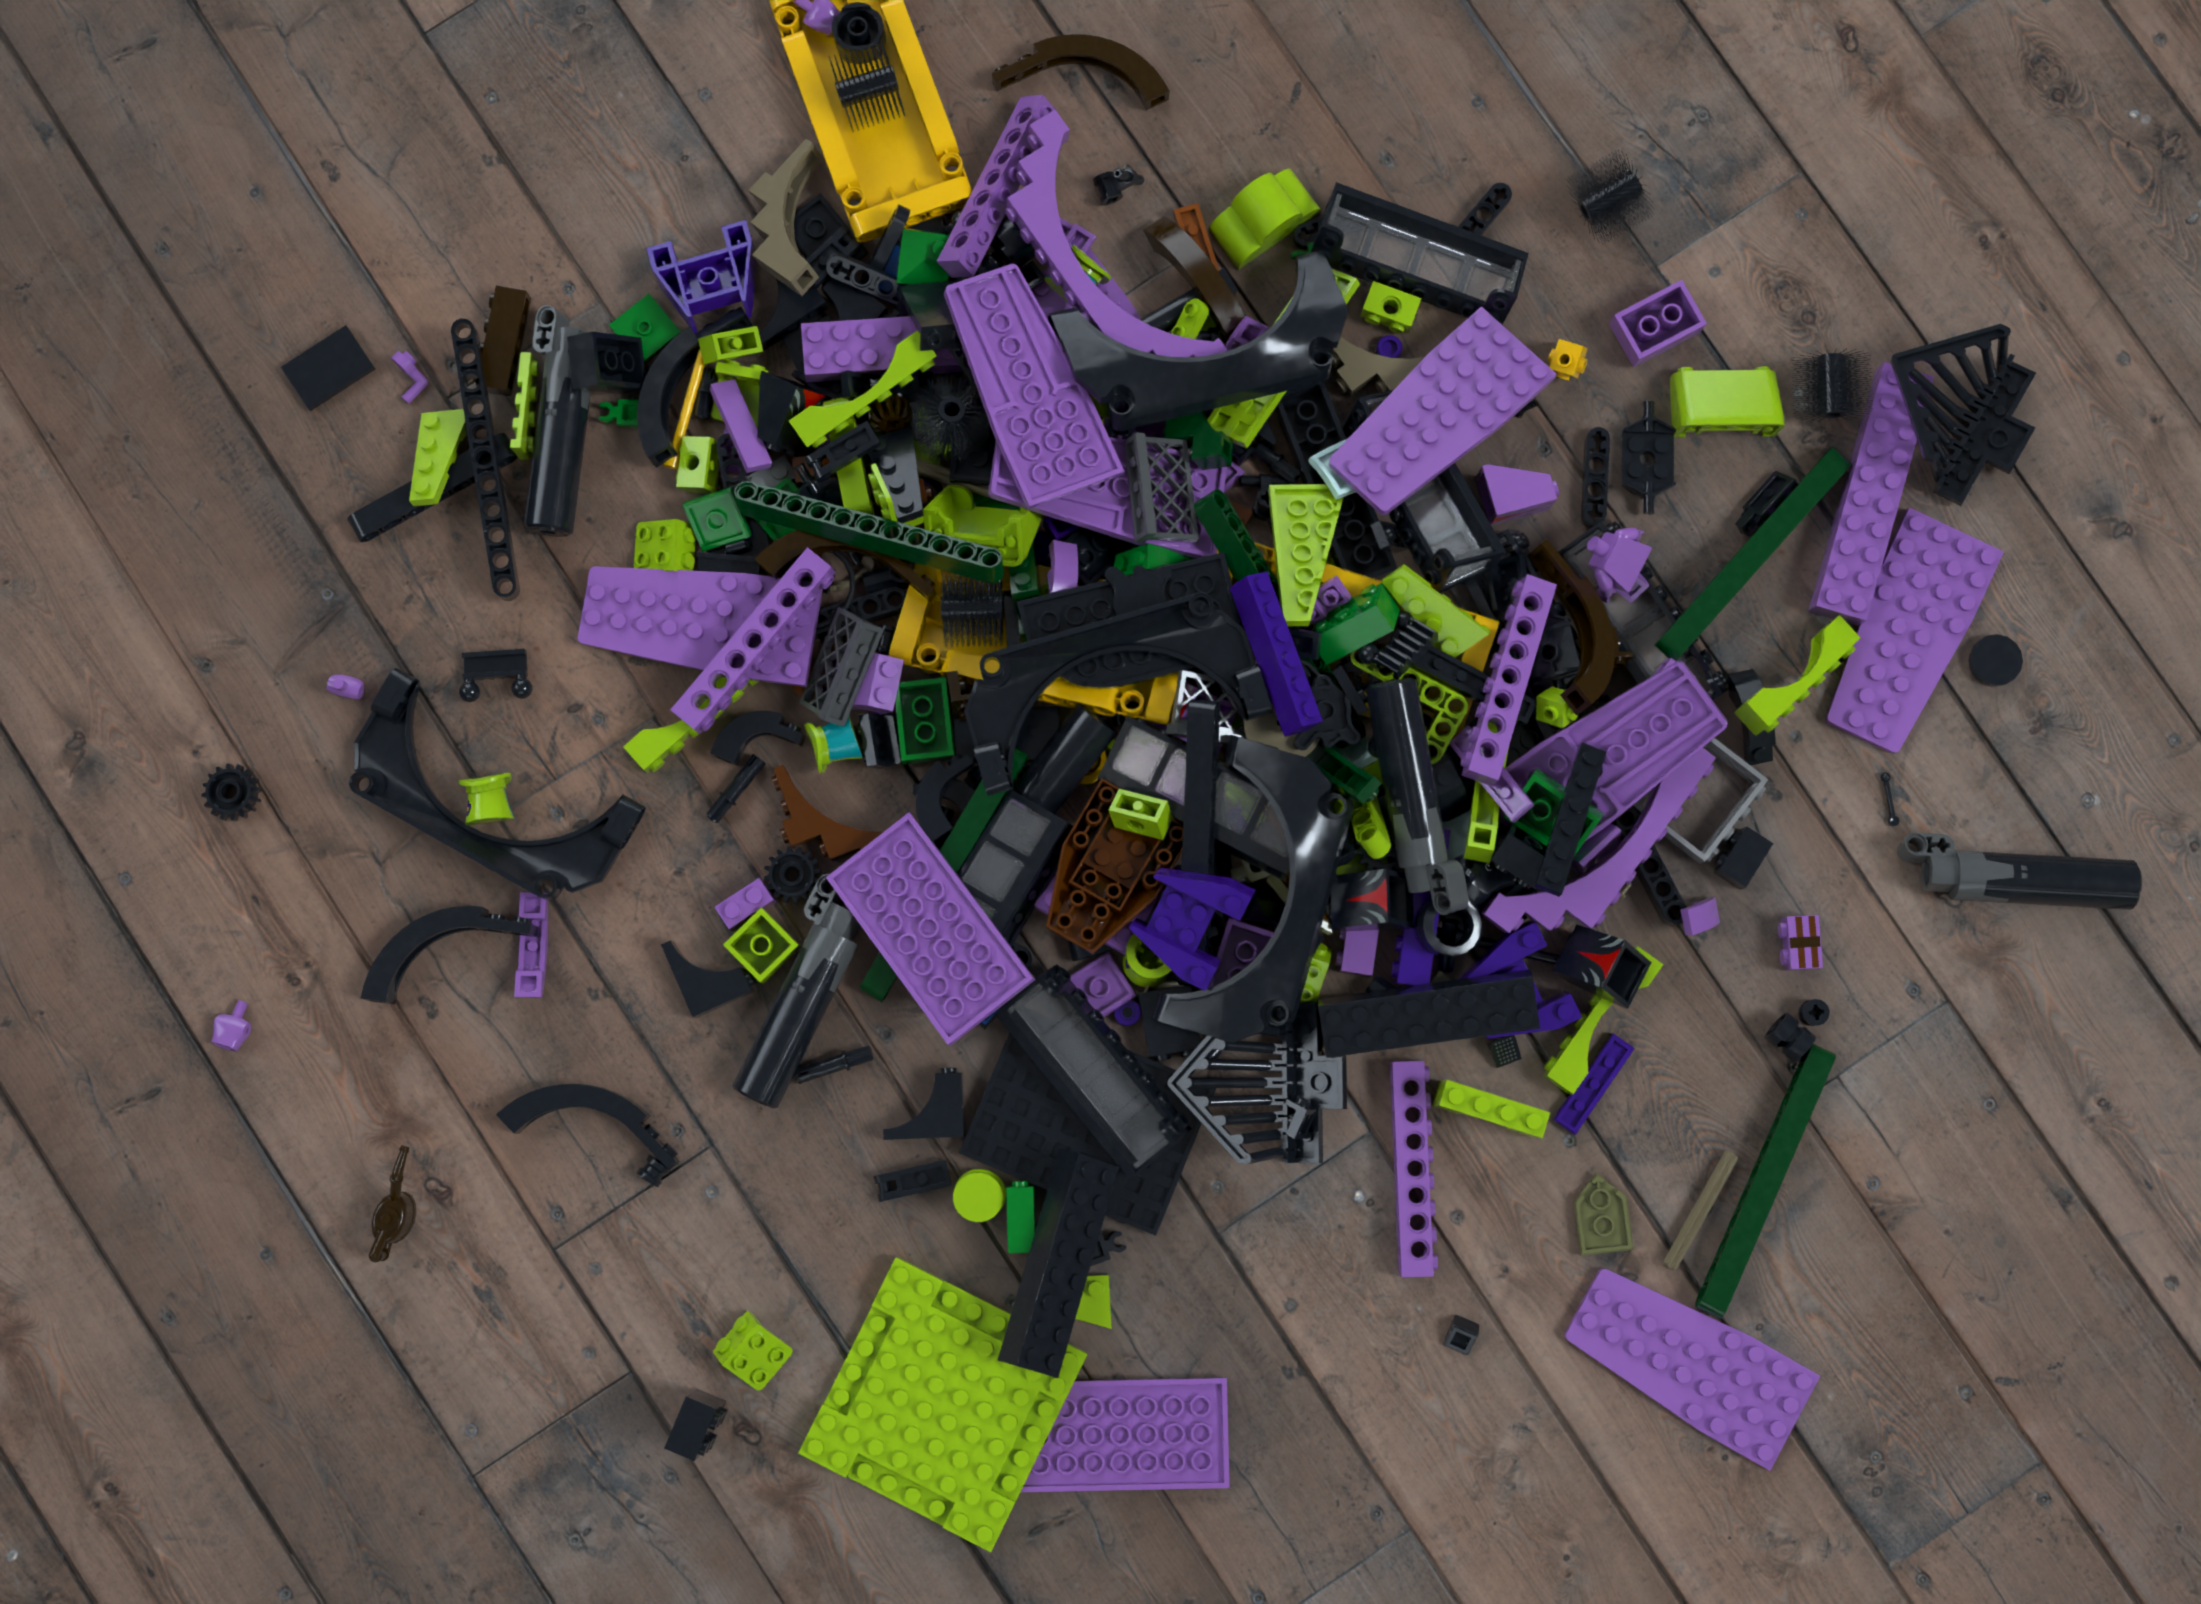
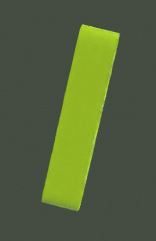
M842 397L824 401L823 407L839 405L851 400ZM854 415L846 420L849 423L847 427L838 433L834 430L829 432L830 442L857 427ZM861 457L837 471L843 505L845 508L874 515L864 459Z

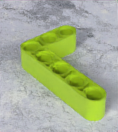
M1357 650L1350 653L1351 661L1356 667L1382 681L1395 680L1392 671L1383 673L1377 668L1375 663L1371 665L1363 663L1355 656ZM1410 667L1399 679L1407 673L1414 674L1417 678L1420 701L1438 710L1426 730L1428 745H1434L1438 750L1434 756H1430L1431 763L1435 764L1441 759L1466 715L1468 701L1465 695ZM1430 686H1436L1439 688L1440 694L1436 698H1429L1426 696L1425 690ZM1452 699H1460L1464 703L1463 707L1458 711L1451 710L1448 704ZM1440 722H1447L1451 728L1447 733L1441 734L1436 731V725Z
M1379 760L1362 768V770L1375 776L1383 784ZM1377 795L1370 802L1366 801L1364 804L1351 799L1354 804L1351 822L1357 841L1371 858L1379 859L1385 856L1391 848V843Z

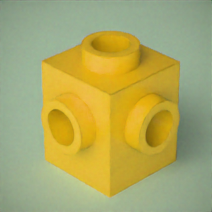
M1559 339L1556 349H1552L1549 354L1548 364L1557 374V378L1569 381L1570 376L1578 378L1579 373L1583 374L1587 365L1585 356L1588 349L1584 346Z

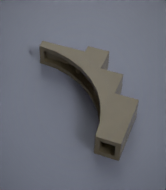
M807 139L802 142L772 176L765 172L748 190L757 203L763 207L750 223L759 235L765 239L752 255L765 271L801 296L819 278L810 264L799 254L794 233L795 211L801 191L813 170L823 159L814 144Z
M1340 337L1337 348H1330L1333 355L1332 365L1340 367L1334 377L1336 379L1334 381L1335 385L1342 393L1346 392L1349 397L1373 380L1376 381L1375 387L1379 393L1394 390L1425 358H1389L1373 354L1352 345L1343 337Z

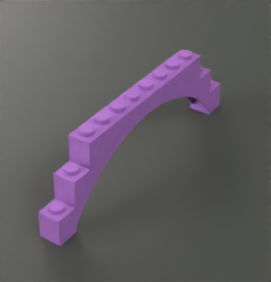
M1056 110L1030 124L1027 140L1032 149L1036 151L1018 161L1016 176L1024 188L1007 198L1005 213L1012 223L1016 222L1021 229L1020 234L1023 240L1033 246L1038 261L1048 267L1052 281L1057 286L1060 284L1065 291L1064 296L1071 306L1075 305L1079 312L1099 331L1113 340L1139 351L1169 357H1200L1228 351L1219 338L1214 342L1196 340L1170 334L1152 327L1127 313L1099 290L1084 272L1073 254L1064 234L1057 208L1055 192L1056 166L1062 144L1068 141L1070 129Z
M1672 658L1664 660L1654 675L1676 661ZM1701 748L1652 789L1642 813L1627 836L1600 863L1582 875L1566 882L1560 897L1545 891L1519 896H1504L1496 892L1481 910L1482 917L1504 933L1515 932L1524 921L1522 918L1523 914L1530 920L1535 921L1538 926L1546 931H1551L1553 928L1557 929L1565 918L1563 916L1564 912L1584 927L1593 928V926H1599L1606 916L1604 914L1609 904L1611 906L1614 905L1620 898L1621 893L1619 891L1622 886L1629 884L1637 873L1635 869L1640 862L1644 863L1651 855L1652 850L1650 848L1654 842H1659L1668 831L1665 827L1670 820L1674 821L1683 810L1681 805L1686 798L1688 800L1691 799L1699 788L1696 785L1702 777L1706 778L1714 768L1712 763L1716 757L1704 748Z

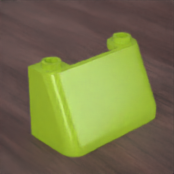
M1768 366L1756 367L1754 370L1693 371L1692 367H1681L1670 377L1671 426L1676 429L1674 438H1685L1686 432L1701 434L1703 431H1752V434H1757L1760 430L1762 437H1775L1784 428V414L1776 372L1770 370Z
M949 484L923 509L925 530L995 548L1002 555L1003 566L1011 567L1020 565L1026 559L1043 514L1021 507L1019 511L974 506L973 496L969 489Z

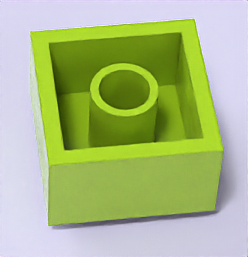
M762 907L723 944L762 984L801 948Z

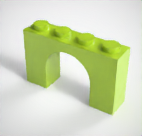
M1450 1080L1438 1081L1431 1105L1455 1114H1464L1482 1119L1531 1138H1543L1550 1112Z

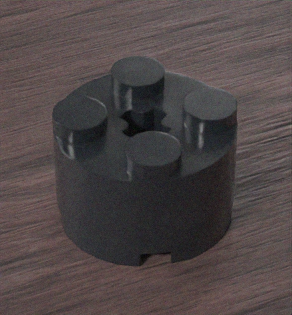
M861 2L845 5L842 11L837 16L835 15L832 22V33L836 48L844 61L847 62L846 53L848 61L853 63L850 54L851 50L855 64H859L855 53L856 49L861 64H864L860 50L861 47L866 63H869L865 45L873 61L870 43L878 60L879 55L876 43L881 55L883 52L881 40L884 48L886 44V35L881 15L872 9L870 5Z
M1005 214L990 243V247L995 253L1003 254L1006 258L1004 260L1006 265L1016 264L1020 269L1035 257V249L1030 243L1027 244L1020 234L1021 229L1016 222L1012 223Z

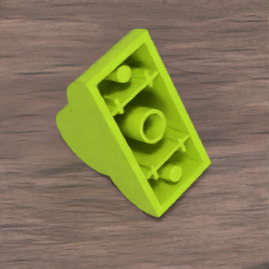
M1285 169L1276 175L1266 173L1248 184L1236 195L1231 202V206L1211 223L1209 231L1236 268L1240 270L1293 233L1298 225L1308 222L1320 214L1321 209L1293 171Z

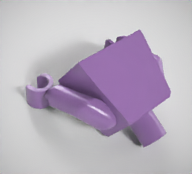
M1635 527L1616 530L1614 534L1606 532L1602 538L1594 536L1589 540L1587 548L1593 552L1589 566L1595 571L1594 576L1599 586L1597 593L1603 602L1609 603V597L1616 593L1614 589L1630 593L1652 550L1650 546L1639 543L1641 535H1644L1645 531Z

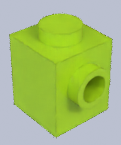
M1552 686L1537 695L1536 720L1564 728L1577 720L1578 715L1576 716L1560 694L1565 690Z

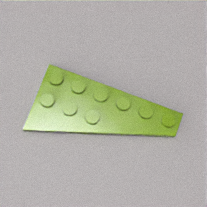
M1326 484L1269 485L1268 496L1280 607L1287 626H1309L1343 497L1335 500Z

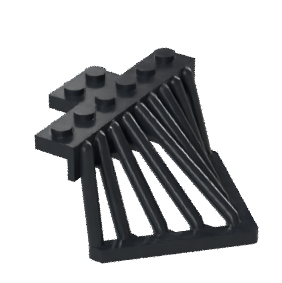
M1997 324L1899 352L1891 358V365L1923 460L1929 462L1934 481L1937 483L1933 493L1959 506H1962L1985 463L2007 474L2011 473L2036 428L2012 416L2036 372L2013 362L2015 355L2010 354L2008 357L2011 330L2003 324ZM1998 339L1995 369L1991 341ZM1975 345L1981 349L1988 385L1980 379L1966 355L1965 348ZM1951 353L1955 356L1978 397L1970 394L1940 361L1939 355ZM1924 361L1930 364L1970 411L1954 404L1915 368L1914 363ZM1922 390L1930 395L1960 424L1953 422ZM1935 419H1936L1955 439L1950 438V437L1945 433V431L1940 427V425L1935 421Z
M1318 1002L1300 1003L1296 1018L1291 1024L1281 1026L1267 1024L1266 1031L1259 1033L1282 1038V1044L1250 1041L1230 1043L1206 1036L1167 1081L1169 1088L1239 1164H1253L1283 1157V1163H1323L1322 1109H1347L1346 1055L1329 1058L1322 1056L1321 1022ZM1281 1006V1009H1277V1017L1283 1020L1286 1016V1011ZM1214 1049L1282 1055V1060L1206 1058ZM1196 1069L1282 1071V1077L1189 1078ZM1190 1088H1282V1094L1196 1096ZM1303 1097L1311 1102V1107L1317 1109L1305 1139H1293L1286 1135L1289 1128L1287 1126L1288 1120L1296 1112L1295 1109L1284 1104L1286 1098ZM1282 1105V1111L1214 1116L1207 1108ZM1283 1122V1128L1232 1135L1224 1127L1228 1125ZM1283 1139V1145L1280 1147L1248 1153L1242 1147L1243 1144Z

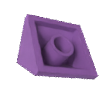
M1610 823L1584 842L1571 864L1578 876L1600 863L1622 841L1621 830Z

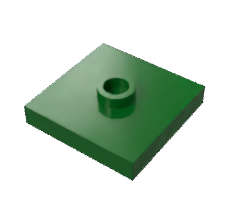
M649 293L609 324L616 335L641 337L644 364L661 352L671 340L681 333Z
M732 487L686 501L682 505L702 552L751 536L746 519L739 511Z

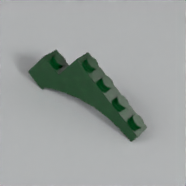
M1203 412L1166 420V427L1163 428V437L1187 440L1191 459L1202 470L1231 466L1233 442L1223 431L1217 432L1213 429ZM1172 447L1175 450H1179V447Z
M1034 540L1026 559L1018 566H1009L1011 595L1018 614L1019 635L1022 643L1028 641L1022 626L1017 601L1042 596Z
M1321 739L1314 750L1306 756L1315 761L1325 775L1333 782V788L1338 793L1363 804L1366 801L1370 802L1378 794V787L1382 783L1375 776L1360 769L1332 748L1324 747Z

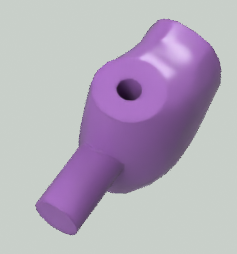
M794 1L796 5L807 11L803 23L817 32L828 36L831 34L833 19L835 15L837 16L841 12L831 1Z
M343 674L330 676L326 687L330 693L354 700L362 698L365 692L364 683L360 679Z
M238 1000L232 1015L219 1014L215 1018L213 1038L211 1040L213 1045L233 1052L239 1050L240 1046L248 1038L252 1028L251 1023L242 1019L248 1006L246 1002Z

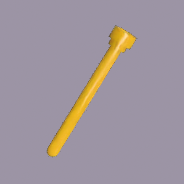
M700 349L672 441L678 455L662 464V466L674 470L679 468V448L682 445V437L686 434L705 367Z

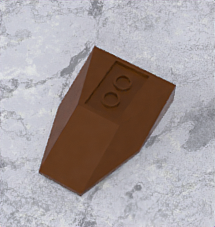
M1101 778L1062 845L1046 923L1047 929L1091 954H1094L1156 899L1164 883L1153 878L1160 867L1173 869L1182 854L1183 824L1175 819L1172 820L1163 840L1115 828L1109 808L1120 788Z

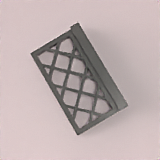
M1134 433L1123 443L1135 542L1145 543L1148 540L1198 541L1199 536L1194 510L1187 440L1145 437V433ZM1146 445H1152L1160 454L1153 459L1147 453ZM1170 447H1179L1180 459L1178 461L1167 451ZM1162 456L1173 466L1168 473L1157 463ZM1152 468L1162 477L1158 484L1150 478V470ZM1175 469L1183 476L1181 486L1170 476ZM1165 481L1176 491L1171 498L1160 488ZM1155 493L1165 502L1161 509L1153 503V495ZM1178 494L1186 501L1184 511L1173 501ZM1168 506L1179 516L1174 523L1163 513ZM1158 518L1169 528L1165 533L1157 532L1156 520ZM1181 519L1189 526L1190 534H1184L1176 526Z
M838 606L799 703L819 715L820 719L844 727L884 629ZM845 617L846 626L841 629V624ZM847 634L848 642L843 644L842 637ZM833 643H835L836 650L831 653ZM837 658V667L833 669L832 661ZM825 667L826 674L821 676L822 670ZM827 683V691L823 693L822 685ZM815 691L816 699L810 702L813 692Z
M1179 670L1171 723L1167 724L1166 734L1187 738V720L1180 719L1181 708L1185 704H1189L1191 699L1202 692L1208 701L1220 702L1226 697L1233 707L1226 715H1223L1220 711L1219 725L1222 723L1224 727L1219 726V745L1228 746L1231 735L1246 739L1243 725L1235 730L1231 728L1227 721L1229 717L1237 713L1243 723L1239 709L1225 691L1221 688L1223 694L1213 700L1206 689L1215 683L1211 678L1204 674ZM1186 678L1194 679L1199 687L1191 695L1185 689Z

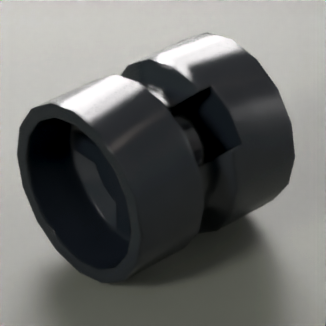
M1786 1012L1774 1022L1764 1038L1775 1047L1781 1046L1782 1053L1792 1062H1796L1809 1050L1815 1042L1816 1036L1806 1027L1799 1028V1021Z

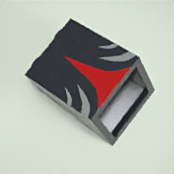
M761 371L757 438L767 442L766 447L777 452H781L783 448V452L798 457L799 453L810 455L813 445L809 447L805 445L789 420L809 406H823V402L830 400L831 397L796 381Z
M1380 869L1337 875L1338 880L1333 883L1330 893V921L1332 929L1367 931L1414 928L1413 893H1408L1405 873Z
M1576 924L1553 971L1566 982L1628 1009L1652 962L1626 940Z

